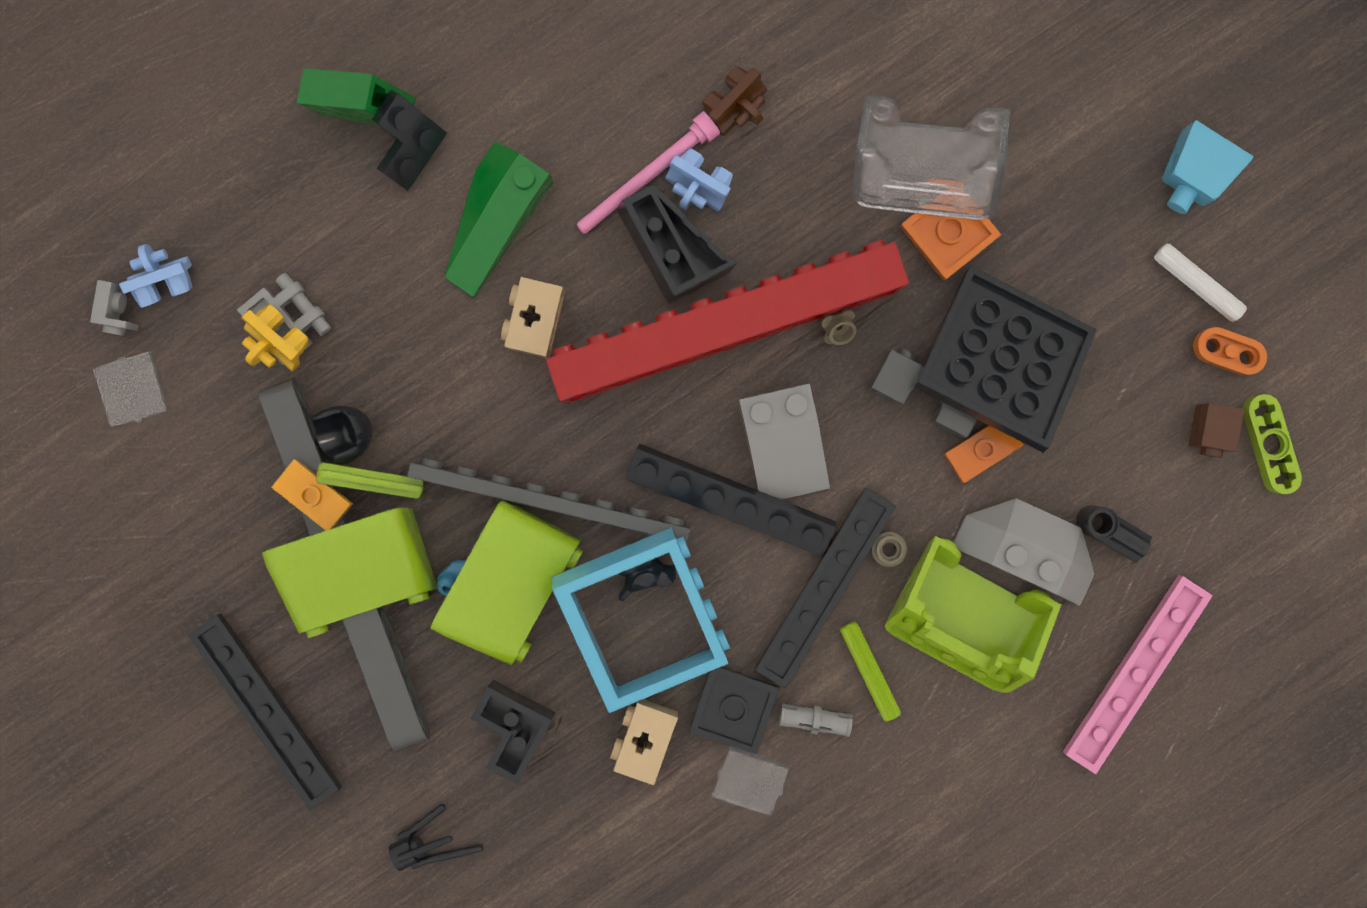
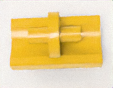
M269 304L256 314L249 310L242 316V320L246 322L244 330L258 341L257 343L248 336L242 342L249 350L245 358L247 363L255 366L262 361L271 368L277 360L269 354L270 352L292 372L300 365L299 356L308 346L309 339L296 327L291 329L283 338L274 332L284 322V317L277 309Z

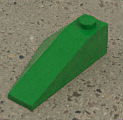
M497 142L493 143L474 172L445 273L447 280L475 298L553 184V180L548 172L520 153Z

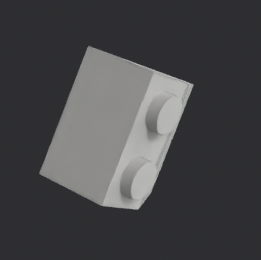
M810 384L738 400L758 491L782 500L830 489L820 428Z

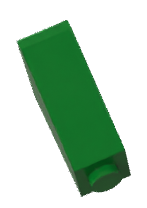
M304 68L297 104L320 115L379 126L371 119L391 90L399 93L412 105H414L415 97L373 74Z

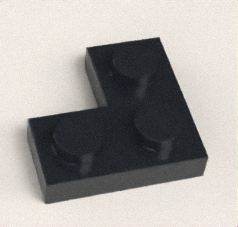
M391 90L371 119L396 139L376 169L408 191L447 132L403 96Z

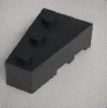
M652 185L622 200L618 213L668 304L730 273L737 264L730 256L724 255L711 242V238L704 232L701 233L686 219L687 216L656 186Z

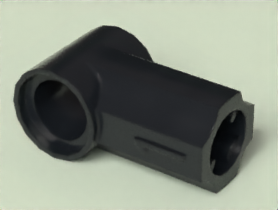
M1088 505L1083 507L1077 514L1076 525L1082 529L1084 535L1093 537L1134 563H1137L1139 559L1144 557L1151 546L1152 536L1119 517L1112 509ZM1100 513L1103 518L1102 526L1095 531L1092 526L1093 518Z

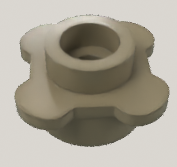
M844 309L841 313L828 314L822 318L821 325L825 329V334L823 335L825 343L844 345L855 337L857 328L853 323L855 317L853 310Z

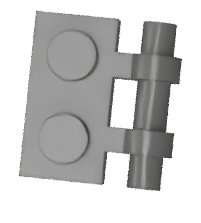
M287 273L281 274L275 280L282 289L278 295L274 296L269 289L264 287L237 309L241 316H243L249 310L256 314L271 304L284 317V322L274 331L281 338L294 327L303 333L310 327H313L320 336H323L331 329V326L324 319L325 313L319 306H313L304 295L305 289L298 281L294 282ZM291 302L302 313V316L296 321L284 308ZM309 339V344H308V346L306 347V349H307L311 344H313V342H312L310 339Z

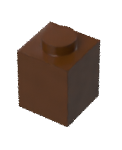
M1211 403L1197 404L1189 446L1201 448L1200 455L1222 458L1223 452H1237L1244 409Z

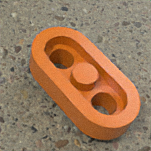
M1220 327L1202 330L1196 335L1193 342V350L1199 360L1238 375L1256 374L1264 368L1267 362L1266 349L1260 342ZM1208 340L1213 341L1215 344L1213 352L1208 351L1206 348ZM1242 352H1245L1248 356L1246 364L1240 361V354Z

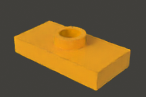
M293 459L271 487L326 531L335 528L353 505L351 501L331 485L319 484L316 480V474L298 459Z

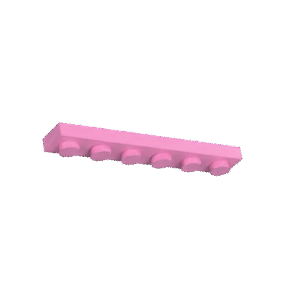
M1178 575L1063 750L1065 755L1094 774H1097L1213 595L1184 576Z

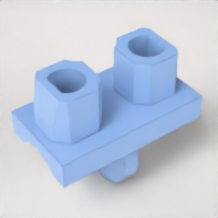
M692 148L688 149L681 157L675 155L670 163V169L665 180L674 185L672 192L682 197L679 208L686 211L692 203L700 209L707 205L719 213L731 188L729 185L733 174L723 167H716L711 176L703 172L700 168L703 165L704 158Z
M144 244L138 247L139 258L130 260V265L134 271L143 267L146 271L129 276L126 281L119 283L123 293L131 291L139 306L143 308L162 299L155 285L156 282L165 280L172 296L188 292L193 288L187 271L192 264L189 257L185 256L159 265L160 261L168 259L166 250L161 249L154 252L148 244Z

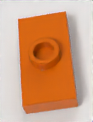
M987 425L943 453L961 483H966L1024 445L1021 441Z

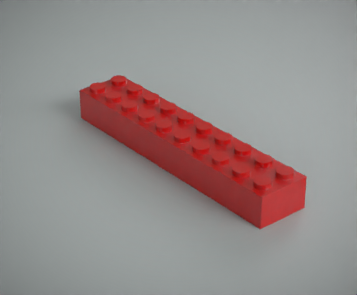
M879 240L863 246V250L858 252V255L851 257L849 251L828 258L829 262L825 263V266L816 268L815 264L811 263L795 269L794 274L789 278L781 280L780 275H775L759 281L760 285L754 290L747 292L745 286L726 292L724 300L712 303L711 298L703 299L690 305L691 311L679 315L676 309L657 315V322L643 326L642 321H638L622 327V334L609 337L607 333H602L587 339V346L576 349V347H573V344L557 348L552 351L554 357L546 359L559 401L568 404L821 319L825 315L839 313L844 309H851L899 293L909 285V281L895 242L885 245L884 240Z

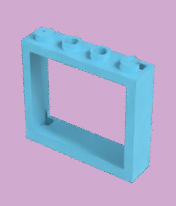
M672 527L552 577V590L609 713L728 664L724 651L730 649L723 629L716 631L712 620L717 619V615L710 599L702 600L699 589L704 588L699 572L696 567L691 570L689 569L685 558L691 556L688 546L683 537L676 538ZM670 553L710 649L617 687L575 591Z

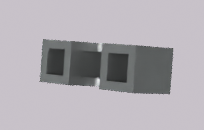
M899 348L897 352L890 350L883 358L867 390L898 406L903 405L909 393L914 389L915 382L923 366L916 362L918 358L916 355L905 349ZM935 398L936 409L930 423L959 438H968L977 419Z

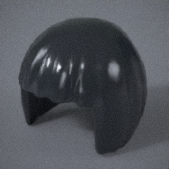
M349 406L330 407L320 411L311 418L320 448L330 458L332 464L342 465L352 462L361 456L371 443L373 427L370 419L365 413Z

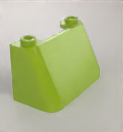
M501 501L472 549L434 618L430 629L511 666L516 660L522 663L532 645L526 641L529 633L553 591L552 577L564 572L567 567L572 569L576 566L583 553L578 548L582 540L511 501Z
M413 508L388 510L262 553L266 568L298 633L306 632L308 638L329 632L328 624L404 599H408L409 605L429 599L428 591L437 589L436 580Z
M935 536L926 546L891 610L885 628L896 638L994 691L1002 693L1012 692L1035 678L1061 604L1052 600L1047 593L1041 590H1031L1019 596L1007 591L958 564L961 559V552L957 549L956 544L948 539Z

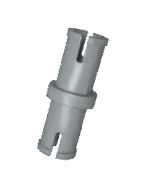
M782 703L779 726L810 730V734L815 735L818 732L850 737L853 715L822 710L821 706L816 705L813 708Z

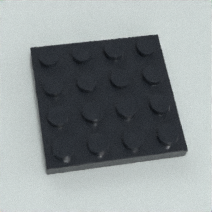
M970 265L965 271L914 388L1044 453L1051 445L1097 329Z

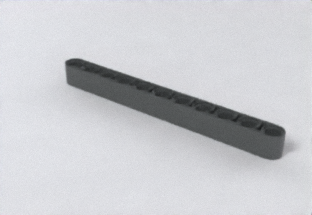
M291 378L260 390L259 399L285 469L293 459H298L316 474L320 463H330L317 441L316 430L311 420L312 415L297 380ZM332 486L339 493H341L338 486ZM348 511L335 528L352 522ZM302 512L311 536L326 531ZM384 606L342 619L391 748L397 752L429 740L431 734L426 716Z

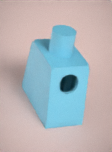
M1195 120L1181 131L1162 177L1164 183L1175 189L1167 202L1168 207L1177 213L1186 214L1193 202L1205 206L1215 201L1250 163L1254 156Z

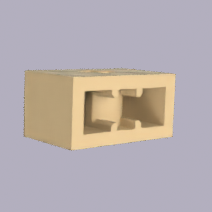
M521 277L519 285L514 284L510 294L509 305L514 307L511 320L505 319L502 327L501 340H505L504 347L521 353L550 358L566 292L562 286ZM535 309V313L540 316L539 322L533 321L531 327H529V323L524 319V315L531 314L532 310Z
M645 699L637 701L636 706L628 705L622 725L628 727L624 740L616 739L610 759L616 760L613 771L654 785L678 719V711ZM642 732L648 734L649 741L645 742L643 747L637 745L638 739L636 738L640 737Z

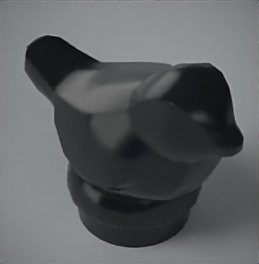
M655 558L619 573L621 576L626 577L624 589L618 599L623 602L634 591L654 586H670L676 579L675 565L664 564L660 559Z

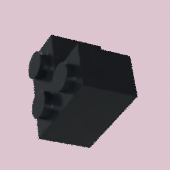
M493 680L487 686L471 717V720L502 735L486 768L518 785L556 712Z

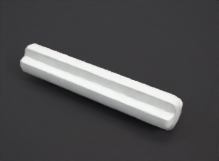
M1165 244L1157 251L1154 258L1159 264L1229 321H1237L1247 310L1245 304L1171 244Z

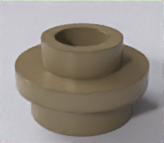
M883 532L879 534L873 544L871 553L878 564L884 567H895L905 559L907 545L899 534ZM886 543H892L895 547L894 553L890 556L884 555L882 550Z

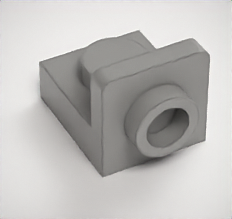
M97 280L90 322L103 325L102 332L125 336L126 330L138 331L139 324L119 320L120 314L125 311L127 296L123 293L120 285Z

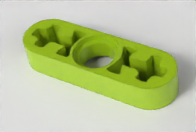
M1271 395L1252 396L1243 404V418L1263 483L1272 493L1291 494L1300 487L1302 475L1278 400ZM1259 404L1261 406L1267 405L1268 412H1265L1263 417L1255 415L1254 410L1259 408ZM1266 424H1274V428L1272 429H1263L1259 431L1260 426H1266ZM1270 434L1275 435L1280 441V448L1273 455L1267 453L1263 446L1264 439ZM1283 458L1285 462H1279L1278 465H1270L1269 460H1280ZM1280 471L1289 475V479L1284 481V485L1277 484L1275 480L1276 477L1280 476Z

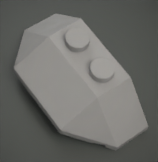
M1017 498L965 515L953 540V543L956 544L960 552L1078 606L1081 605L1095 575L1080 527Z

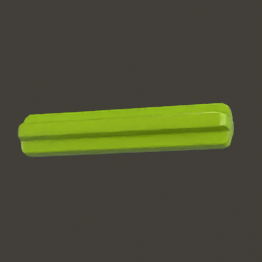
M325 462L319 464L316 473V480L319 484L413 499L420 498L423 492V480L404 475Z
M855 621L845 624L840 628V633L883 720L887 722L901 715V711L859 625Z

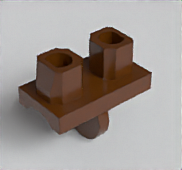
M735 66L725 79L731 91L724 98L716 91L710 92L702 101L705 111L723 136L735 124L741 128L748 120L756 125L763 120L758 109L765 103L762 96L767 92V88L760 79L762 77L761 73L754 68L747 72Z

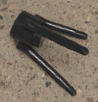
M441 804L409 829L398 833L399 841L389 845V854L395 868L398 871H402L409 867L416 869L426 864L478 853L483 850V846L476 845L426 856V852L448 844L453 840V837L448 835L424 844L419 836L413 837L415 833L446 809V806Z

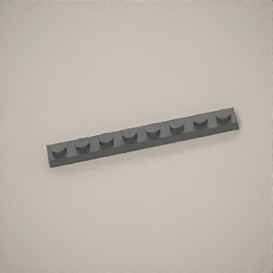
M422 457L421 463H410L407 477L651 535L672 527L677 539L683 537L686 543L688 541L690 527L684 526L685 519L664 515L663 521L649 518L650 511L631 506L628 512L615 510L616 503L595 498L594 504L580 501V494L560 490V495L556 496L545 493L546 486L526 482L525 488L511 485L512 478L491 474L490 480L476 477L478 470L463 466H457L456 471L442 469L443 462Z

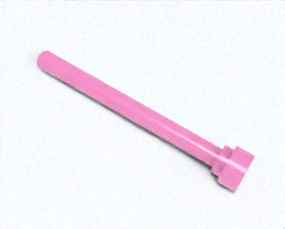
M704 111L692 120L693 124L689 127L690 131L577 222V227L583 234L588 233L620 207L622 200L636 194L670 166L675 155L681 157L698 142L700 144H703L705 141L710 143L721 133L712 119Z

